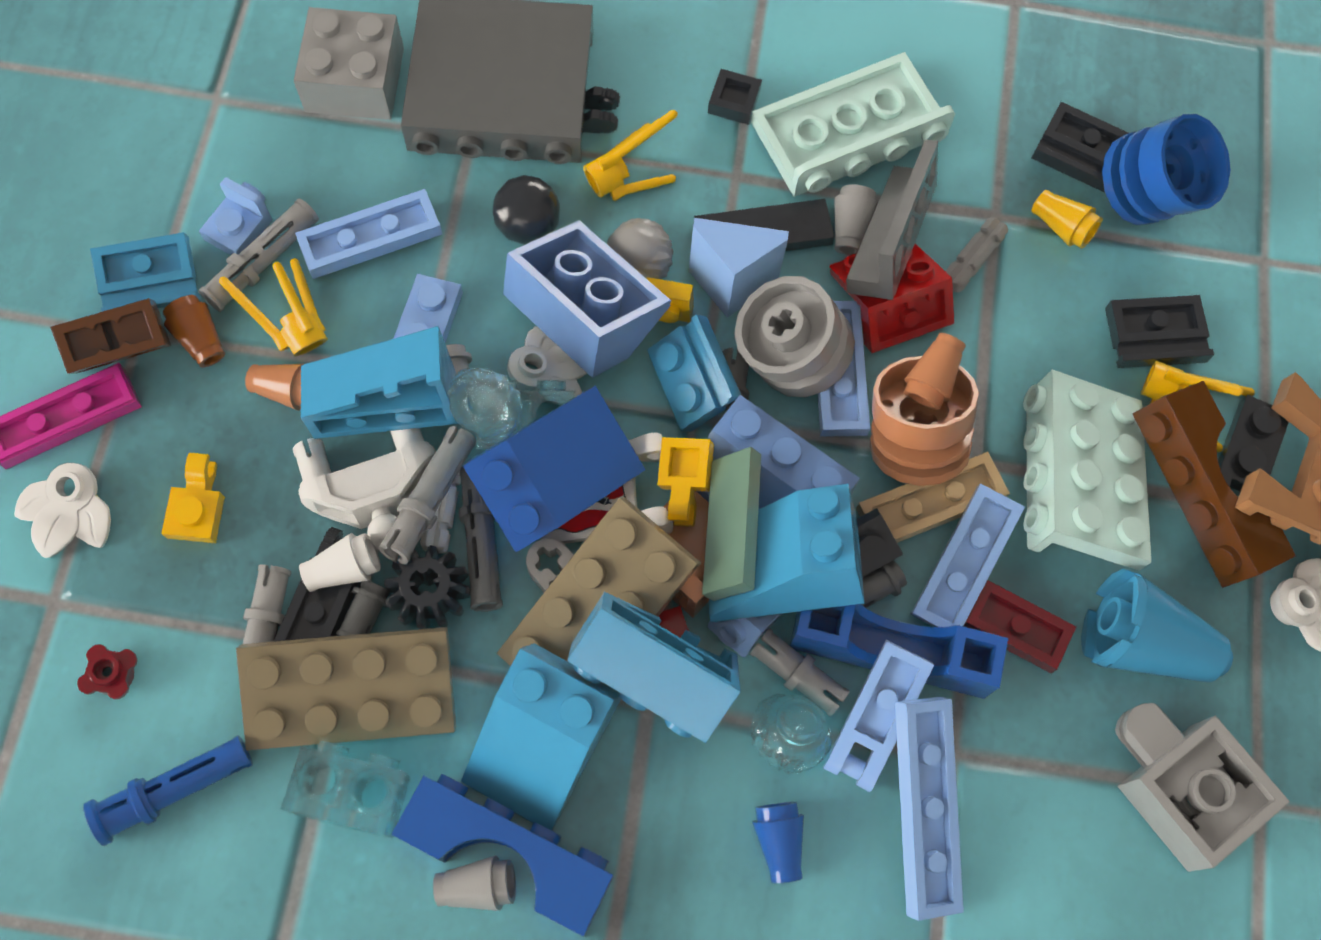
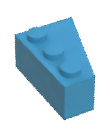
M439 326L301 365V419L313 438L319 439L458 424L456 371Z
M604 592L573 640L567 661L573 664L576 673L585 680L595 684L603 682L617 690L621 699L634 709L645 711L647 708L664 718L665 724L676 734L685 738H689L692 735L706 743L741 692L738 655L724 648L720 656L697 646L701 641L698 635L685 630L680 638L659 625L661 622L659 617Z

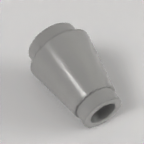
M845 185L841 188L840 194L835 197L836 243L834 249L837 252L845 255L858 252L878 205V202L875 200L876 192L873 189L863 185Z
M495 855L447 870L443 873H436L433 881L436 905L438 907L448 906L500 911L503 905L513 904L516 896V879L511 860H499L498 856Z

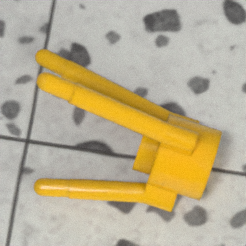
M676 110L669 111L652 124H644L609 152L583 166L585 176L598 197H603L609 193L612 199L616 201L627 194L660 187L676 181V176L669 174L624 185V179L629 177V171L622 157L674 120L678 115Z
M291 259L290 265L304 308L282 264L278 261L273 263V269L293 310L280 319V323L283 326L281 330L227 277H221L219 283L273 338L280 352L290 348L295 357L301 356L318 348L328 340L324 333L326 329L318 316L298 259Z
M1155 361L1145 379L1141 395L1151 398L1149 403L1151 404L1165 395L1201 381L1205 382L1208 390L1235 396H1246L1247 394L1253 396L1255 390L1235 383L1187 373ZM1217 442V453H1220L1223 450V446Z

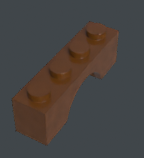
M1204 381L1165 395L1132 413L1222 588L1258 576L1296 557L1283 530L1271 524V517L1259 512L1248 515L1235 507L1238 496L1225 481L1217 459L1218 437L1226 422Z

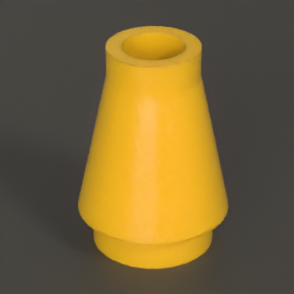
M1047 189L1039 195L1031 210L1069 247L1075 244L1081 249L1092 240L1103 221V218L1096 214V208L1056 195Z

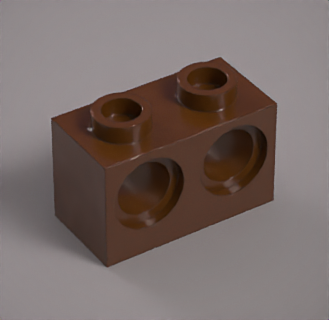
M149 298L50 327L67 374L82 373L171 346L156 301Z

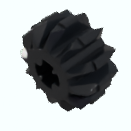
M430 545L426 550L424 558H420L418 552L414 549L410 556L411 562L405 565L400 564L399 561H393L392 568L399 577L385 579V588L394 593L386 600V603L391 611L400 610L398 620L401 624L406 626L416 619L418 629H428L430 620L435 618L439 627L443 628L448 626V621L444 615L448 611L455 616H462L464 609L457 600L470 597L469 586L462 583L469 577L465 566L455 567L457 558L454 553L448 552L439 558L436 546ZM423 583L427 586L435 583L437 590L433 594L429 591H424L421 594L418 588Z

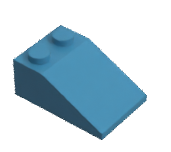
M849 483L798 490L758 510L754 590L716 601L709 599V618L711 622L865 603L858 522Z
M535 643L520 648L495 695L461 782L511 809L532 823H538L553 831L621 700L619 692L603 682L595 684L585 680L576 673L573 664Z

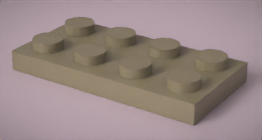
M619 497L496 654L511 666L520 648L535 643L567 661L573 640L604 592L658 617L700 566L701 562L625 497Z
M448 627L241 644L236 648L246 751L454 733L456 730Z

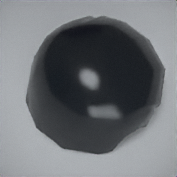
M522 175L509 179L496 192L492 207L494 222L508 240L526 245L548 235L556 229L560 214L558 197L552 187L541 178Z

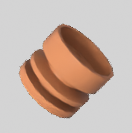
M922 356L906 357L889 364L877 376L872 400L873 421L870 438L872 458L884 474L899 482L917 486L941 484L957 477L968 465L979 391L975 379L962 366H959L950 401L943 402L939 410L924 407L912 401L903 393L907 386L904 379Z

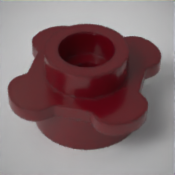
M102 644L92 646L86 653L88 664L85 674L80 676L77 682L79 690L87 695L101 692L115 700L123 698L128 693L129 686L134 679V667L138 661L136 654L129 649H124L120 652L110 651ZM107 667H111L112 673L109 676H104V670Z

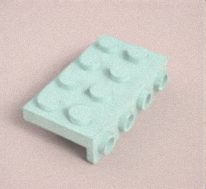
M903 52L752 111L751 123L792 195L796 197L808 191L810 193L819 192L831 182L847 175L849 177H856L864 173L870 166L884 160L890 162L898 160L909 150L923 145L924 140H934L939 143L948 135L955 112L950 105L939 107L907 54Z
M1052 369L1040 382L1028 389L1023 403L1024 410L1027 411V431L1023 442L1024 448L1027 450V471L1023 482L1024 488L1027 490V512L1024 518V530L1027 532V548L1041 552L1051 543L1140 571L1152 562L1144 436L1132 414L1142 409V401Z

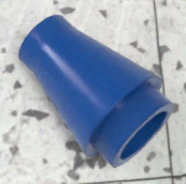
M783 802L755 807L757 820L752 821L770 871L771 883H787L803 879L801 860L804 815L798 814L797 802Z

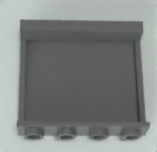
M419 0L401 121V129L407 151H415L423 155L445 153L459 154L467 158L489 156L503 157L511 161L532 159L547 160L555 164L581 163V138L590 47H592L593 5L526 0Z

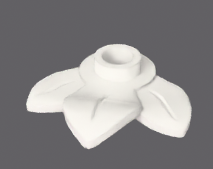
M537 326L528 332L524 346L516 349L511 354L507 364L508 374L517 388L528 392L538 390L549 402L559 405L565 404L582 393L580 385L576 380L587 374ZM525 363L532 364L538 369H530Z
M64 463L57 466L49 474L47 480L32 483L26 487L16 503L14 516L21 520L33 521L31 527L32 541L37 551L44 558H51L62 551L72 542L75 536L91 546L102 548L110 532V509L96 495L98 486L94 474L89 468L81 464ZM71 478L75 483V490L71 495L67 496L64 492V485Z
M1314 558L1297 564L1293 577L1278 584L1271 594L1270 606L1273 614L1280 622L1299 627L1306 642L1320 652L1321 559Z

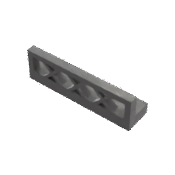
M924 140L914 168L893 166L846 278L847 293L894 299L937 186L938 141Z

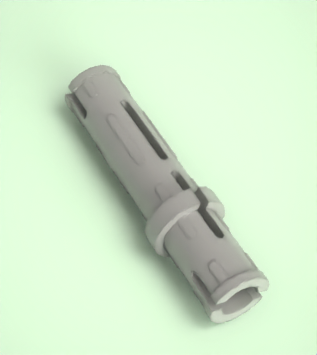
M298 198L286 212L267 227L239 255L236 253L231 254L226 259L228 265L204 287L199 289L200 295L214 309L221 312L233 297L219 283V279L225 276L231 280L249 262L255 259L251 265L232 281L240 291L247 285L253 287L260 281L258 275L297 240L295 233L308 229L319 220L316 212L305 201ZM286 228H289V229H288L278 240H276L267 250H264V249H265L275 238H277Z
M456 426L449 427L441 445L420 477L415 489L409 498H403L397 507V512L400 513L378 547L379 551L388 559L396 562L400 555L399 563L407 564L425 530L431 529L437 520L435 513L477 443L475 437L467 430L460 428L458 431Z

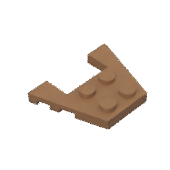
M1294 372L1281 381L1272 405V409L1309 437L1292 491L1288 490L1260 468L1246 476L1235 507L1248 515L1256 512L1271 517L1272 525L1283 530L1295 527L1310 534V541L1321 545V400L1303 378Z

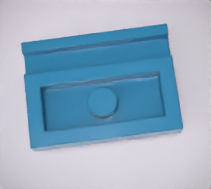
M184 232L90 248L97 290L102 300V312L147 298L156 301L158 308H164L172 301L186 295H196L199 301H201L196 286L197 278L189 236Z
M698 314L691 318L692 321L689 324L679 326L647 349L680 430L692 432L724 411L726 405L735 401L741 395L708 318Z

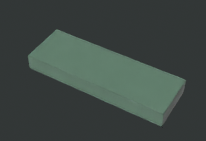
M752 447L712 461L702 595L712 601L754 590L761 454Z

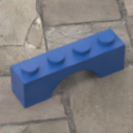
M861 604L799 611L796 614L789 644L795 650L871 670L885 640H888L934 664L925 684L985 699L1000 688L1008 638L960 625L927 627L903 623L880 616L866 609Z
M444 774L440 775L437 782L423 775L391 835L444 863L459 851L476 844L495 843L511 848L525 859L532 872L536 890L534 911L585 937L614 878L613 874L605 871L609 861L583 847H580L577 855L557 846L561 836L538 823L533 822L530 830L513 823L511 820L515 812L490 798L486 799L483 806L465 797L469 788Z

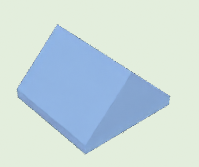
M694 218L689 272L728 318L741 309L748 296L764 283L779 278L789 231Z

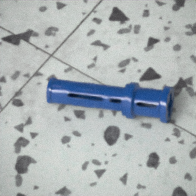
M239 735L235 736L232 740L148 781L144 778H134L128 781L126 789L99 802L94 799L83 804V811L86 821L101 846H106L113 842L114 835L141 822L147 825L155 822L161 814V809L201 791L246 767L253 766V761L249 751H246L243 739Z

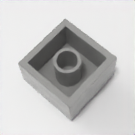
M309 7L294 76V83L305 112L391 120L404 51L396 15Z

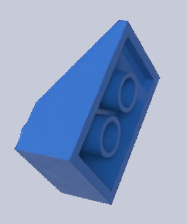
M596 385L470 459L463 465L515 552L562 526L646 470Z

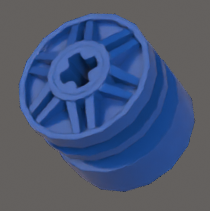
M1183 114L1162 121L1154 127H1145L1137 132L1125 134L1115 140L1105 155L1102 176L1105 193L1112 208L1119 216L1134 225H1147L1159 222L1160 220L1171 219L1176 215H1186L1211 208L1222 199L1228 188L1231 167L1227 146L1221 133L1212 122L1198 114Z

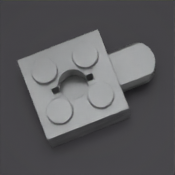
M1142 703L1124 712L1117 720L1115 732L1118 738L1141 765L1139 769L1117 787L1188 872L1210 869L1217 866L1290 802L1216 715L1189 726L1182 733L1163 710L1154 703Z

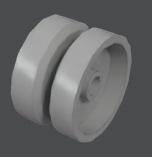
M783 276L764 283L748 296L738 313L734 331L737 349L745 361L772 389L786 396L809 397L826 391L842 378L853 357L855 339L851 324L821 285L803 276Z

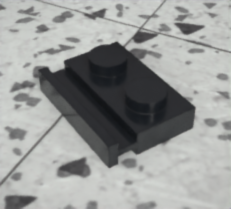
M1061 102L1031 158L1105 193L1102 176L1105 155L1111 144L1123 135L1128 134V132Z
M1200 295L1111 300L1105 308L1113 350H1117V368L1152 366L1155 361L1167 365L1207 363L1214 356V351L1209 349L1207 341L1210 335Z

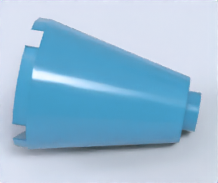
M1121 569L1111 574L1099 587L1096 595L1104 598L1097 612L1088 608L1081 633L1082 652L1084 656L1093 659L1090 662L1101 667L1207 683L1215 681L1229 671L1233 662V652L1229 639L1141 574Z

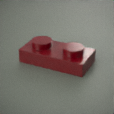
M989 580L985 583L964 624V627L1008 638L1007 651L1049 673H1053L1058 669L1077 627Z

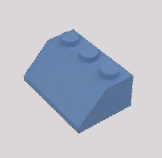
M580 220L507 253L503 295L592 378L627 360L670 307L671 300Z
M739 395L707 437V439L714 443L713 460L752 447L761 454L759 509L798 490L849 483L852 495L860 479L742 395ZM696 491L709 502L710 492Z

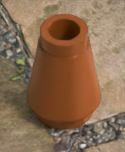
M186 295L172 301L164 308L162 313L166 319L164 322L165 328L191 357L197 361L201 368L209 367L224 358L225 352L222 349V344L207 303L200 302L196 295Z

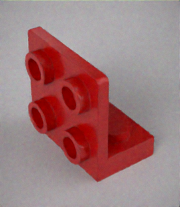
M916 243L913 246L893 300L849 294L860 306L863 341L871 353L954 324L952 277ZM857 253L851 254L844 260L829 266L830 275L846 292V278Z

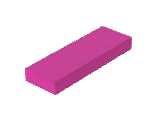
M120 362L1 415L0 465L4 469L11 468L141 408L142 405L125 368Z

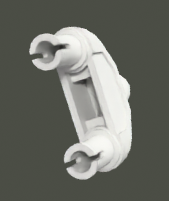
M420 428L390 431L396 447L395 452L331 473L324 442L321 439H307L312 454L311 457L306 452L303 441L298 442L293 447V453L297 459L303 480L299 488L301 503L311 511L331 520L359 529L368 527L367 535L377 550H379V545L390 531L400 513L397 512L400 502L403 498H409L436 452L429 442L424 441Z

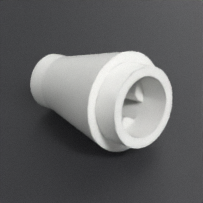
M350 533L314 558L299 565L303 583L310 592L320 588L368 581L371 579V574L381 569L376 548L366 533L358 536Z

